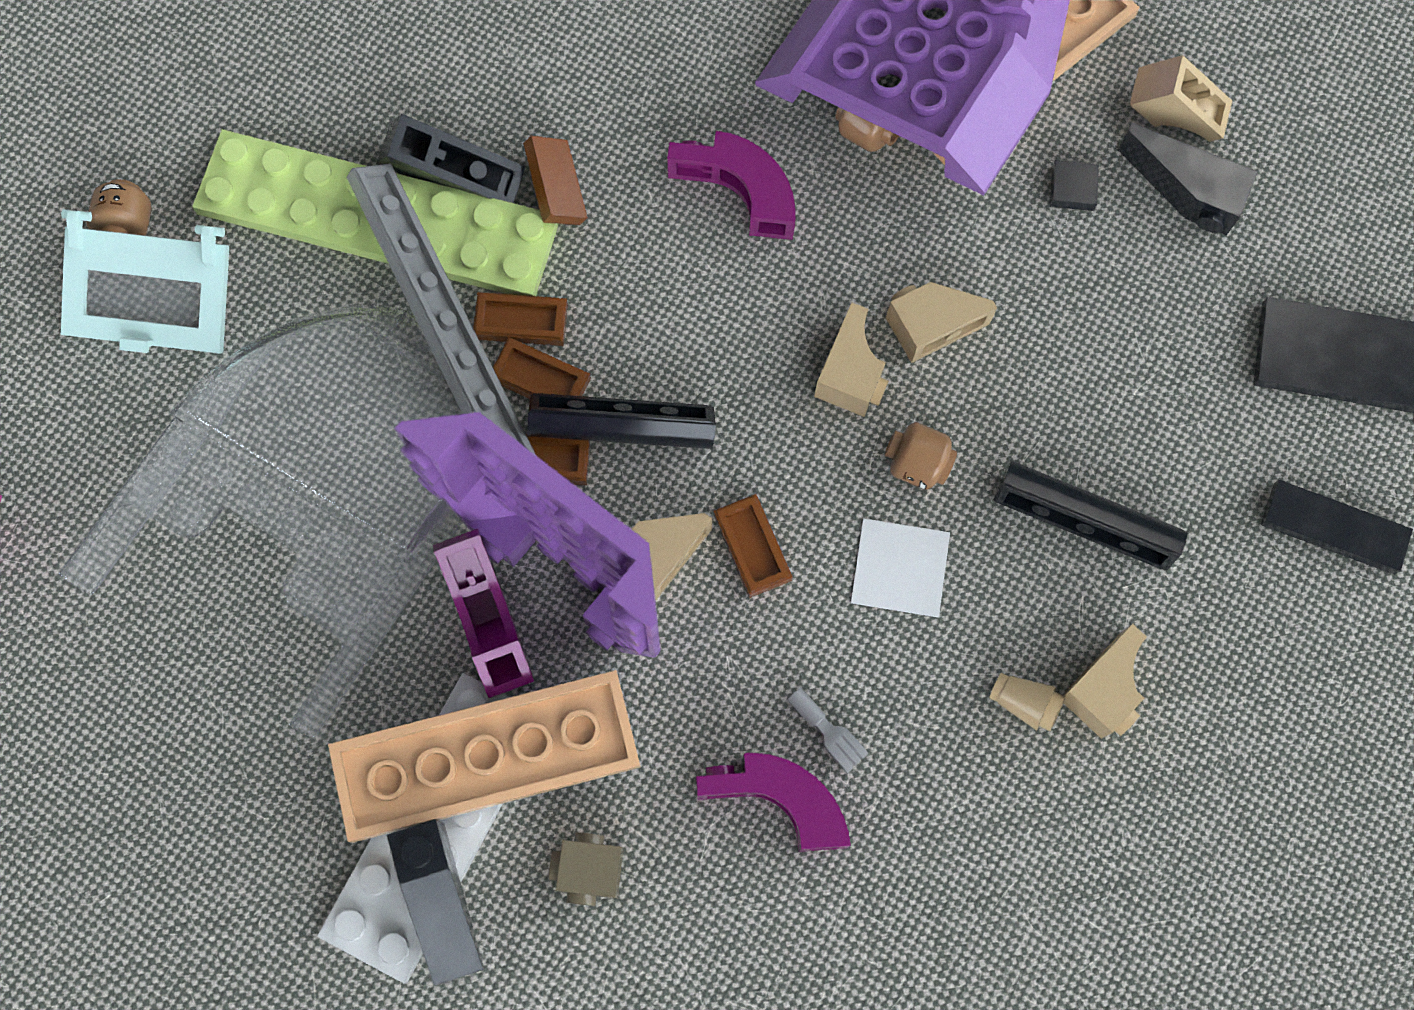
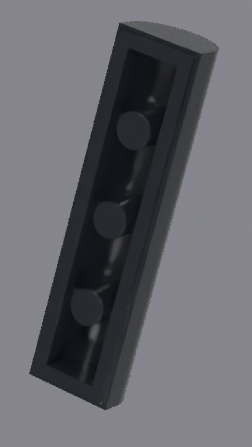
M533 393L530 395L527 437L713 449L716 421L712 405Z
M1010 460L993 499L996 503L1164 571L1168 570L1182 555L1188 535L1186 530Z

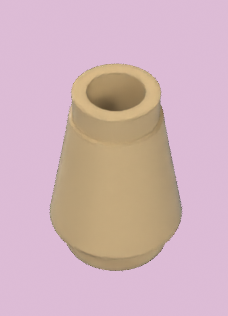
M1000 673L991 692L990 699L998 702L1000 706L1036 731L1039 727L1051 731L1066 696L1055 692V686Z

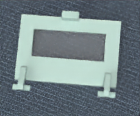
M62 209L61 217L66 219L67 227H65L61 335L120 342L119 350L148 353L150 346L223 353L230 245L215 243L216 236H225V228L196 225L195 233L201 234V242L83 228V221L92 220L91 212Z

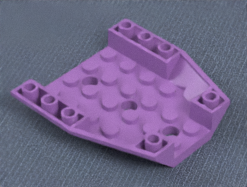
M812 0L755 83L756 86L791 103L795 101L801 90H804L945 158L944 177L981 195H985L1050 94L1070 0ZM940 8L947 13L944 17L936 20L929 19L923 15L926 10ZM887 75H895L901 79L898 85L889 88L881 86L877 81Z
M480 412L399 422L395 430L404 444L400 451L411 461L410 468L420 476L418 478L419 483L437 498H443L470 531L478 528L491 561L498 564L504 559L514 567L537 540L539 543L536 547L550 560L558 564L563 559L569 563L575 570L573 576L592 592H595L598 588L603 590L583 614L585 624L589 627L585 632L589 638L607 651L613 645L621 653L656 658L661 650L650 547L646 540Z

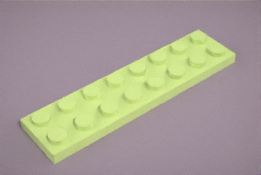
M221 130L192 206L197 215L388 263L347 179L352 168L365 167V165ZM397 174L448 279L504 294L536 296L559 224L543 222L540 210L495 198L489 199L456 188Z

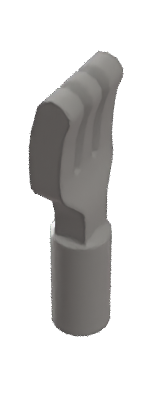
M801 687L787 699L811 727H816L822 734L823 747L846 773H849L853 769V765H857L860 762V759L868 755L866 749L847 728L833 726L825 718L826 714Z

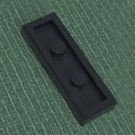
M1278 480L1273 484L1261 525L1393 575L1399 573L1402 569L1413 529L1282 480Z

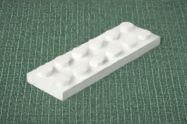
M462 673L439 715L506 699L509 696L502 693L488 699L482 682ZM502 804L438 820L445 824L460 882L464 878ZM387 834L373 837L369 841L317 937L405 984L409 981L423 951L399 885Z

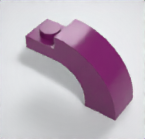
M721 131L715 132L714 147L705 146L701 142L686 140L681 143L669 142L667 156L668 178L716 183L728 187L743 200L750 216L749 236L793 240L796 209L792 188L778 163L761 147L738 135Z
M478 528L434 544V554L459 614L473 662L488 699L534 682L512 614Z
M744 753V773H735L733 765L706 767L705 776H696L697 800L757 797L778 806L793 824L797 836L798 852L847 849L851 846L845 818L832 794L813 774L794 762L770 754Z

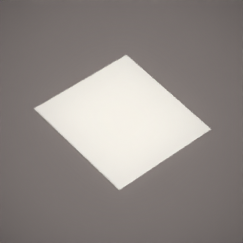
M863 518L851 603L939 618L950 532Z

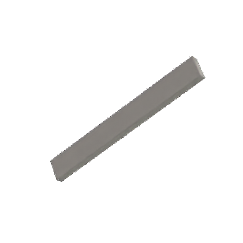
M392 164L352 168L347 176L348 182L462 414L480 412L536 455Z

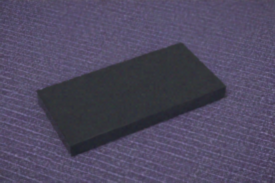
M1266 297L1262 302L1254 386L1414 413V322Z

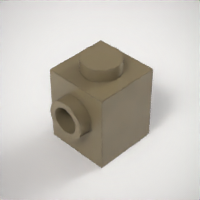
M575 832L574 841L562 840L561 851H552L549 880L557 881V892L567 893L566 903L596 906L597 897L618 899L624 849L619 846L603 845V835Z

